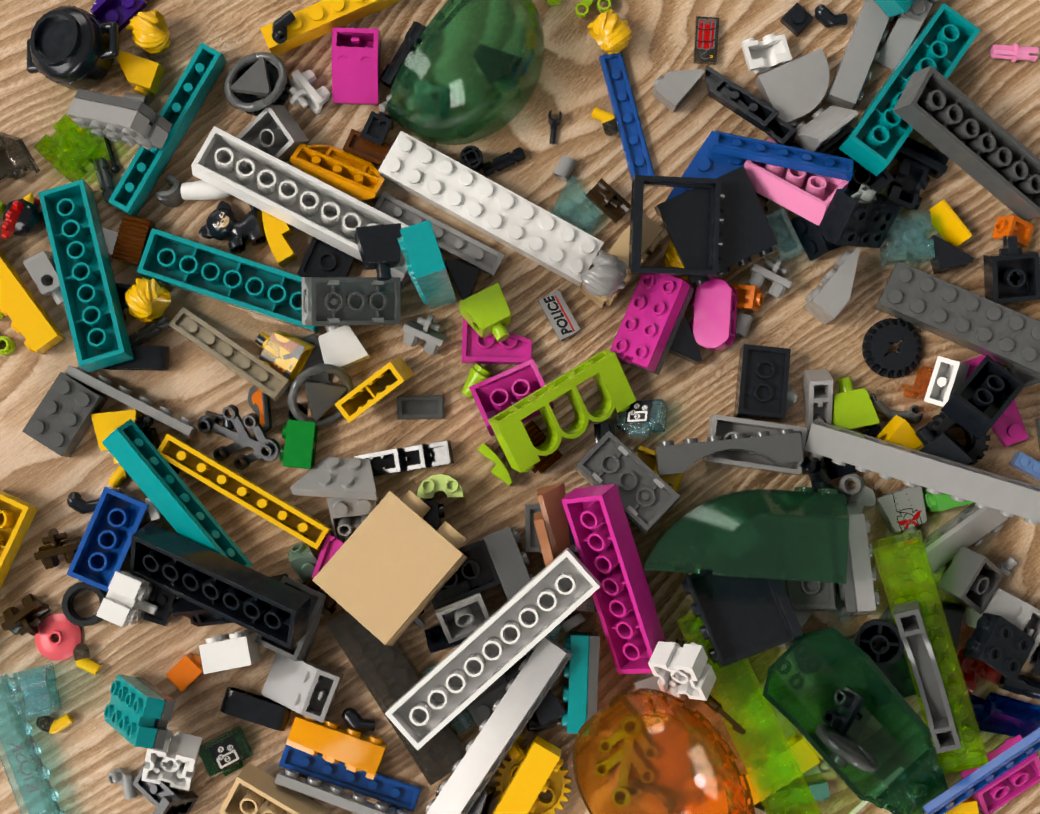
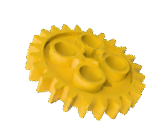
M530 744L527 745V749H526V751H524L525 754H526L527 751L529 750V748H530V746H531ZM511 757L510 760L504 758L502 762L505 766L499 765L497 768L501 773L495 775L494 780L500 782L494 786L496 790L501 791L497 794V799H500L514 776L513 770L519 767L522 760L518 762L517 759L512 760ZM562 759L563 762L556 773L552 771L548 778L551 782L547 790L551 791L552 796L544 799L539 794L537 797L539 803L533 813L528 812V814H556L555 808L563 810L561 801L568 802V796L564 793L571 792V787L565 785L571 782V777L564 776L569 772V768H561L564 764V759Z

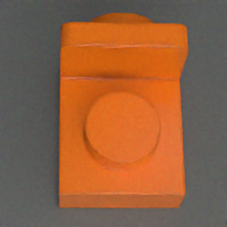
M1016 215L999 216L994 226L992 238L998 240L1003 239V236L1016 235L1018 246L1028 247L1034 225Z
M730 284L738 293L737 309L759 312L764 302V294L761 289L754 285Z

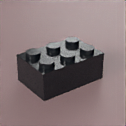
M986 355L943 406L941 411L980 440L1026 384Z

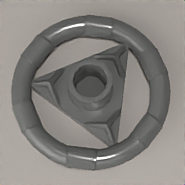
M268 52L252 53L240 59L231 68L225 80V95L228 102L236 109L245 112L259 111L270 106L280 97L287 83V69L284 62L278 56ZM266 61L271 62L278 69L279 73L273 91H271ZM253 64V65L236 81V78H237V75L239 74V72H240L244 67H246L247 65ZM234 92L254 94L257 98L263 99L253 103H244L234 95Z
M317 364L305 369L295 378L289 390L288 404L292 415L298 421L316 422L317 427H324L335 423L343 416L338 409L333 414L320 417L344 392V396H346L354 389L352 380L342 368L332 364ZM322 372L336 375L344 385L307 379ZM302 384H304L312 418L299 410L297 405V397Z
M819 724L816 726V735L832 751L829 757L836 764L846 768L849 763L866 772L878 770V761L858 741L847 734L846 736L838 734L829 725Z

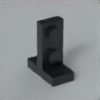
M143 765L132 784L157 807L153 814H189L198 796L193 791L180 793L176 788L170 787L169 782L161 781L159 785L142 781Z

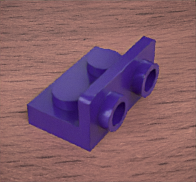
M96 0L90 12L103 23L116 22L120 33L130 23V20L137 16L138 12H141L147 4L143 0Z

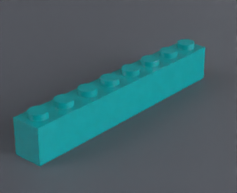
M202 42L200 43L159 115L173 124L162 150L152 147L151 150H147L141 146L139 147L108 200L114 207L128 215L137 217L225 67L227 61L222 53Z
M132 419L116 428L102 441L104 446L181 537L250 568L253 565Z

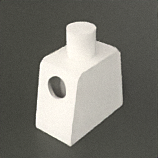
M343 325L341 327L325 326L327 333L318 337L324 364H332L344 370L370 358V355L350 325Z

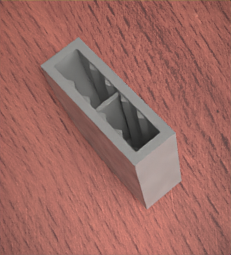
M821 48L758 75L755 84L763 101L779 111L778 118L795 128L798 126V122L813 113L825 96L830 76L828 62Z

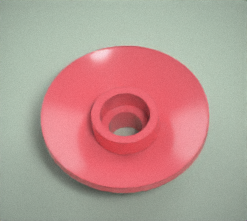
M64 614L50 615L44 618L42 623L38 625L39 633L35 635V643L37 649L44 657L54 661H61L72 657L80 648L82 642L81 627L68 621ZM53 634L59 636L58 642L53 641Z

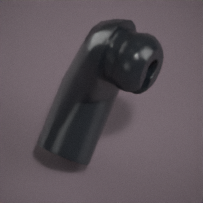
M818 5L815 8L816 19L826 28L847 25L848 23L846 13L834 15L825 5Z
M290 10L273 22L272 38L278 44H282L287 40V27L297 20Z
M71 492L68 495L67 504L80 514L94 512L99 499L86 502L78 492Z
M347 708L342 712L343 720L351 729L375 730V719L363 718L354 708Z

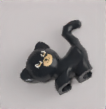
M221 201L216 210L208 216L206 224L199 230L200 235L206 239L214 238L221 241L231 238L228 246L233 254L245 251V242L250 239L253 246L267 241L262 211L250 204L251 211L242 220L238 221L231 206L227 202Z

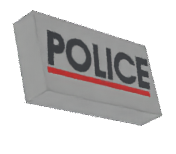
M559 289L538 300L559 341L580 331Z

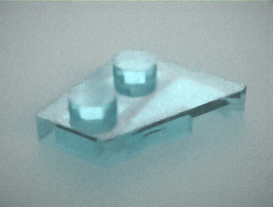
M571 175L550 213L591 235L601 218V214L586 197L585 191L576 178Z

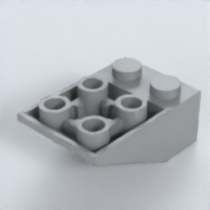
M858 246L853 251L848 249L834 263L837 268L833 267L819 281L822 283V286L818 285L805 298L807 304L803 308L824 325L835 319L850 301L860 252Z
M327 497L334 536L345 543L379 504V498L378 500Z
M998 587L981 614L965 607L962 622L974 630L978 619L982 617L983 613L1002 616L1034 638L1035 644L1027 660H1030L1040 643V610Z
M276 653L261 694L301 715L323 723L329 715L344 674L308 660L295 662Z

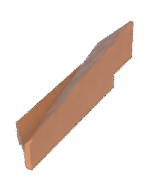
M564 483L537 489L541 512L534 513V524L545 566L550 564L567 547L570 549L568 519L561 501L566 496Z

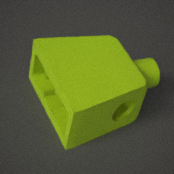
M498 283L459 302L460 314L481 338L493 334L497 342H502L510 336L505 327L511 324V313Z
M851 377L838 379L840 393L833 394L832 425L851 430L879 424V418L867 389L854 390Z

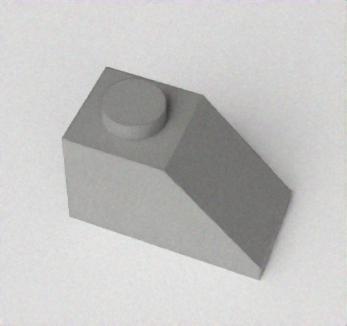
M702 69L669 71L665 77L661 75L655 81L652 96L671 112H674L703 79L705 71Z

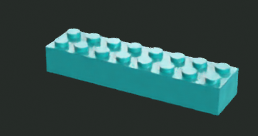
M943 3L927 21L838 149L875 176L880 174L889 165L913 130V127L893 112L912 73L933 66L948 79L981 30Z
M82 179L39 192L78 365L84 370L92 372L134 359L93 189Z
M430 220L400 229L402 237L397 239L406 259V267L410 278L424 305L428 304L430 309H434L457 301Z
M152 228L137 272L142 276L154 278L156 281L318 334L320 326L302 325V278L300 276Z

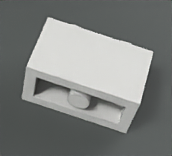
M938 356L924 401L943 407L964 383L970 365Z

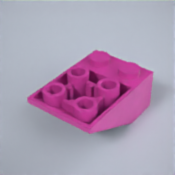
M333 27V103L379 104L382 43L379 29Z

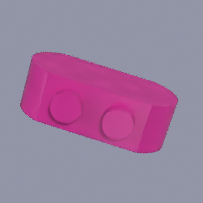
M711 278L709 281L699 285L695 290V296L692 298L694 319L691 320L690 329L693 337L699 345L712 351L727 349L734 343L736 336L738 293L734 287L721 279Z

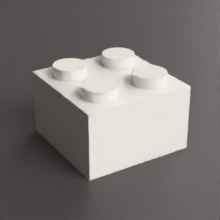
M247 629L231 633L229 638H225V634L206 638V643L199 645L204 674L249 666L260 661L258 643L255 642L256 633L249 634Z

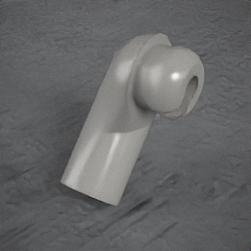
M115 768L108 773V781L111 784L117 783L123 786L125 799L137 797L136 788L132 784L134 777L121 768Z

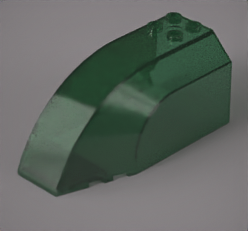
M794 487V491L755 489L731 492L710 498L679 515L659 534L641 562L644 570L699 574L700 569L713 570V575L846 584L849 514L845 494H838V489L823 488L818 489V492H813V487Z
M835 628L803 634L802 638L798 639L768 668L763 691L764 698L819 759L859 799L873 803L876 807L884 808L892 814H924L923 806L948 790L942 767L938 764L936 757L938 753L930 738L932 737L930 729L869 655ZM845 686L851 687L856 693L865 698L859 710L863 718L861 721L854 719L847 735L862 744L875 757L879 766L875 772L862 771L849 763L846 768L836 764L829 757L832 751L816 735L817 725H828L822 717L826 710H833L836 704L834 702V695L837 690H844Z

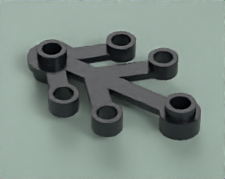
M235 405L225 407L222 411L223 417L226 420H231L236 431L219 424L218 418L212 413H207L198 420L197 425L201 432L207 434L214 432L236 441L228 446H220L214 450V458L219 462L226 460L231 454L247 446L255 449V451L248 455H239L234 459V466L238 470H244L250 463L260 458L265 461H273L279 456V443L275 439L267 438L259 423V417L255 413L248 414L242 421L239 416V410ZM229 409L232 411L233 416L229 414ZM249 418L253 420V424L250 423ZM246 428L252 429L257 439L252 438Z

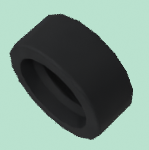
M85 582L76 583L68 588L62 600V610L68 621L74 625L84 627L104 620L96 616V614L87 618L79 616L74 610L73 601L80 591L91 590L97 594L101 605L103 598H106L108 592Z

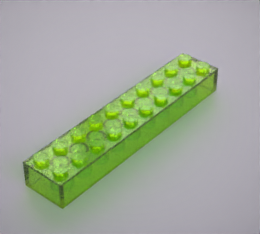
M921 529L873 541V553L896 626L894 605L915 600L919 601L960 733L961 749L942 753L936 752L918 685L906 649L904 648V655L940 774L982 767L989 762L988 753Z
M690 613L677 619L676 623L686 644L694 642L697 645L703 646L708 657L707 663L712 666L717 679L710 695L722 705V709L746 730L744 735L733 730V725L719 713L765 814H821L748 658L719 668L718 663L713 664L708 650L711 649L709 641H704L699 627L703 625L700 618H695L694 614Z

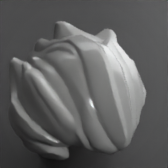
M600 250L599 255L592 260L594 267L581 275L583 285L588 292L594 296H607L610 298L616 290L626 286L623 280L627 277L626 269H628V266L624 261L618 260L617 256Z

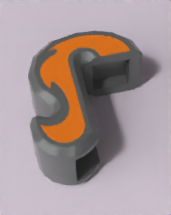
M252 386L247 397L248 403L259 417L262 429L267 433L272 428L270 397L255 386ZM288 386V388L284 391V393H283L282 395H288V394H289V390H290V387H289V386ZM249 418L250 423L253 424V420Z

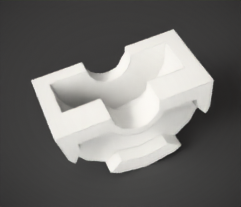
M773 33L762 38L763 41L758 42L755 38H750L741 43L749 72L754 71L755 74L765 73L774 69L775 65L786 64L792 61L785 34L776 36Z

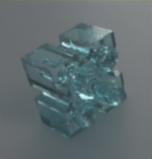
M930 211L911 213L905 219H903L902 214H897L885 238V244L880 248L882 266L895 265L898 261L903 263L907 258L909 259V264L926 263L935 258L933 239H927V233L932 230Z
M53 663L13 673V678H11L13 693L4 694L3 701L5 704L16 702V711L18 716L22 717V721L50 715L62 709L59 691H57L55 683L56 676Z

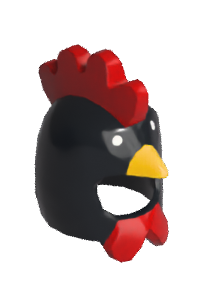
M33 193L27 194L22 199L11 201L5 206L3 211L2 238L8 239L12 235L30 237L44 229L46 224L40 200L33 197ZM34 204H36V205L39 207V209H40V212H39V213H38V211L36 210Z

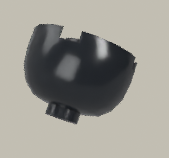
M871 619L863 623L858 629L854 640L855 650L860 659L866 665L877 669L888 668L899 661L905 648L898 627L884 619Z

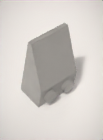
M284 105L268 106L236 137L283 162H287L300 143L307 144L309 142Z
M830 106L826 110L820 108L811 116L813 119L806 124L803 121L795 127L797 132L794 142L801 149L817 152L848 128L859 114L856 110Z

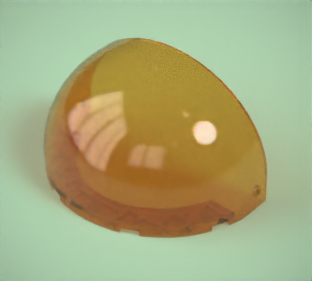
M639 688L637 691L631 692L628 690L624 691L588 719L576 736L572 757L573 770L578 790L590 814H755L753 797L746 775H741L735 763L738 758L728 742L698 710L693 712L684 706L683 700L669 693L648 688Z

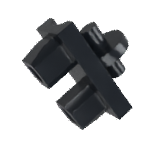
M845 686L844 690L836 691L834 695V702L836 704L833 710L825 711L822 719L838 734L846 736L854 719L862 720L863 715L859 710L865 698L856 693L851 687Z

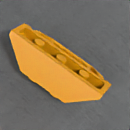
M300 143L290 157V162L295 168L359 201L374 198L384 184L385 179L380 176L378 170L371 162L331 145L314 144L307 146V144Z

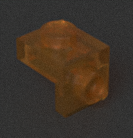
M925 365L918 368L914 385L902 384L899 386L898 391L904 392L903 396L912 399L926 395L934 368Z

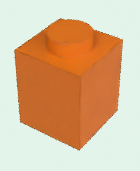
M186 654L166 674L181 692L187 690L204 673L201 657L198 654Z

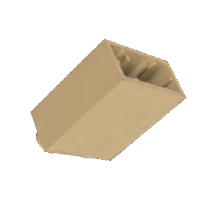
M410 490L402 499L389 491L313 579L321 589L384 645L390 646L394 645L468 558L459 550L467 539L446 521L435 530L423 519L431 508Z

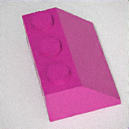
M531 359L470 386V391L490 436L495 435L488 421L490 418L545 386V383L534 359ZM551 401L549 405L551 409H554L553 401ZM539 409L533 412L532 414L528 415L527 417L523 418L521 421L525 422L531 418L540 415L541 413Z
M1020 735L1010 738L995 751L986 753L975 764L966 766L960 773L962 780L1023 738ZM1036 752L972 795V798L977 801L978 807L983 814H991L1040 782V761Z

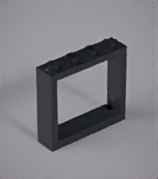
M633 176L628 274L717 276L722 264V258L718 257V249L722 248L723 234L719 233V225L723 224L724 210L720 209V201L724 200L725 196L724 185H721V179ZM644 186L710 189L707 269L641 266Z

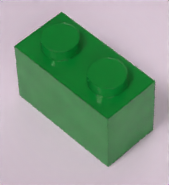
M287 420V425H283L282 438L285 439V446L280 450V462H283V467L314 468L318 437L316 422Z

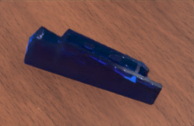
M963 691L955 720L957 727L1013 737L1020 735L1022 738H1025L1040 728V706L992 692L987 695L985 700Z

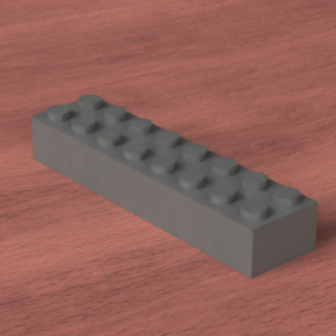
M933 66L912 73L893 112L1023 220L1039 218L1040 159Z
M899 261L895 264L875 309L909 322L914 326L979 354L988 355L1002 364L1040 380V321Z

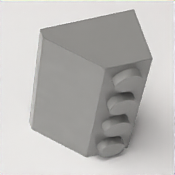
M973 503L917 543L909 551L925 573L938 574L947 567L946 563L953 559L962 546L968 548L971 545L972 547L979 545L985 540L983 536L987 533H994L1004 526L1002 523L1008 517L1000 514L998 509L990 507L989 510H985L975 506V503Z

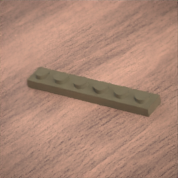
M184 307L168 324L177 333L275 401L280 398L291 384L287 378Z

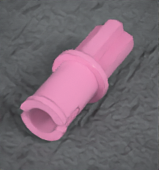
M1017 43L1013 45L994 44L990 49L991 58L1009 59L1011 62H1016V60L1035 62L1038 56L1029 55V53L1039 54L1037 46H1019Z

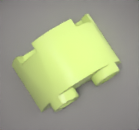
M443 474L433 475L422 481L417 492V497L420 499L435 498V495L440 491L445 492L448 498L465 497L459 482L449 475Z

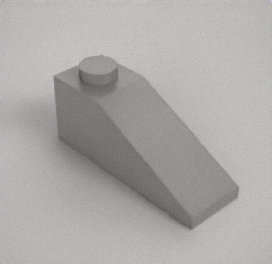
M915 0L906 13L899 14L881 48L876 61L877 64L891 71L895 69L917 35L933 5L926 0Z
M827 369L804 370L803 395L805 427L807 428L806 442L814 419L832 424L833 379Z

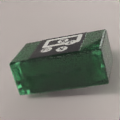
M238 726L203 743L200 747L199 755L209 777L219 772L227 776L243 768L242 760L252 756L253 752L243 730Z

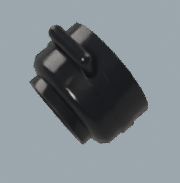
M60 6L47 12L36 22L31 32V38L27 40V71L32 74L39 72L53 82L71 90H86L97 85L108 74L114 58L119 55L118 24L116 22L103 23L96 16L76 6Z

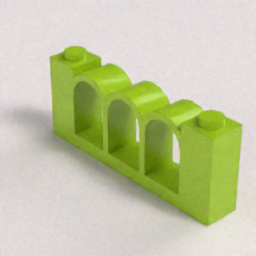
M604 349L498 413L488 421L511 468L522 473L532 470L535 464L541 461L539 456H547L556 451L562 437L566 439L577 438L585 432L589 420L593 422L607 420L613 411L624 412L637 400L615 352ZM593 377L601 395V404L593 413L587 411L576 387ZM566 393L574 409L575 417L572 425L562 430L549 403ZM539 409L546 423L548 435L544 443L534 447L521 420Z

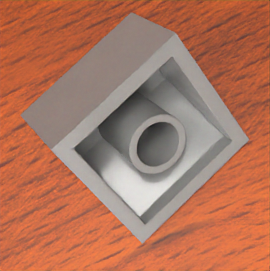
M481 592L435 610L449 644L470 636L490 618Z

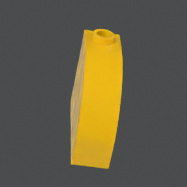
M400 356L390 361L336 402L335 406L347 422L350 423L414 376V373Z

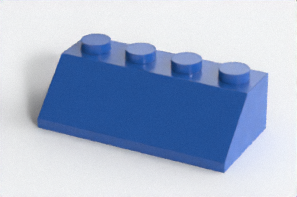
M104 487L66 575L108 592V587L115 571H121L131 548L132 535L139 530L149 504L114 487Z

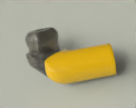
M594 107L591 118L602 122L604 133L607 136L617 134L618 124L614 114Z
M120 465L110 477L108 483L118 488L124 479L131 477Z
M77 644L73 650L76 666L96 676L101 669V665L91 660L89 648L86 644Z
M70 713L65 714L59 719L41 715L36 720V725L40 730L51 734H57L74 723Z

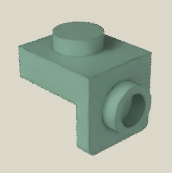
M305 542L297 543L288 551V557L291 565L303 583L311 579L318 558L310 545Z

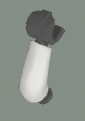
M169 174L166 175L165 180L172 188L168 191L155 193L159 202L171 208L178 207L185 200H215L231 195L203 180L182 183L181 185L177 178Z

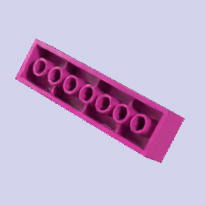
M608 484L575 488L561 501L581 562L601 583L600 588L592 596L618 674L652 673L648 662L658 641L666 642L617 485Z

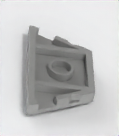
M326 457L290 488L293 495L378 500L370 459Z

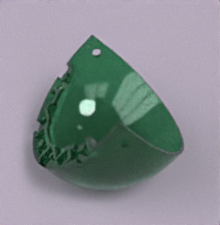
M448 0L419 38L423 40L420 46L416 47L415 52L410 51L402 64L390 90L392 97L387 102L386 109L391 119L412 135L424 141L441 145H459L474 142L497 132L507 125L531 98L543 68L545 51L544 31L534 2L532 0Z

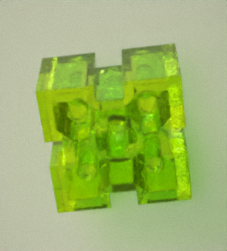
M65 114L53 126L56 130L53 136L49 137L46 134L34 148L46 160L52 163L66 179L75 182L88 172L84 167L89 162L93 164L95 159L102 158L106 151Z

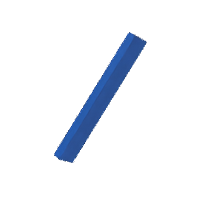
M622 51L616 54L599 56L631 181L634 175L655 176Z
M715 131L711 152L851 182L854 168V160Z
M1040 728L924 805V813H947L1040 750Z
M289 745L285 746L279 763L280 767L293 769L306 776L314 777L414 812L421 792L420 787L379 773L372 780L366 777L367 772L365 771L352 772L347 770V767L344 765L345 763L341 761L339 764L325 761L321 753L314 756Z

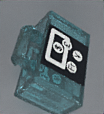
M663 399L637 400L630 405L628 410L617 412L616 426L620 432L629 433L630 438L650 437L651 432H665L668 407Z

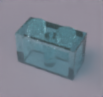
M784 207L766 216L778 242L775 246L785 263L806 253Z

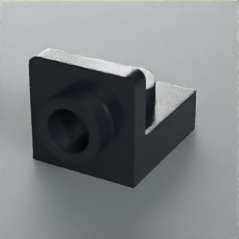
M371 111L360 135L361 139L382 147L389 131L394 128L393 120L384 112L379 111L377 114Z

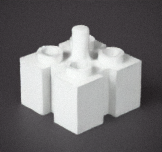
M129 569L115 571L108 587L109 591L106 598H103L96 616L118 626L125 627L128 624H136V621L139 622L144 612L154 615L158 606L144 601L145 599H150L153 584L131 574Z
M658 641L648 662L653 675L660 677L657 684L663 696L681 697L682 694H686L689 699L707 701L717 679L712 666L707 663L708 657L703 646L697 645L694 642L684 644L681 647L676 642Z
M167 729L168 732L163 750L147 748L146 763L141 780L159 785L161 781L169 782L170 787L189 791L197 765L202 738L184 734L181 731L176 732L174 735V731Z

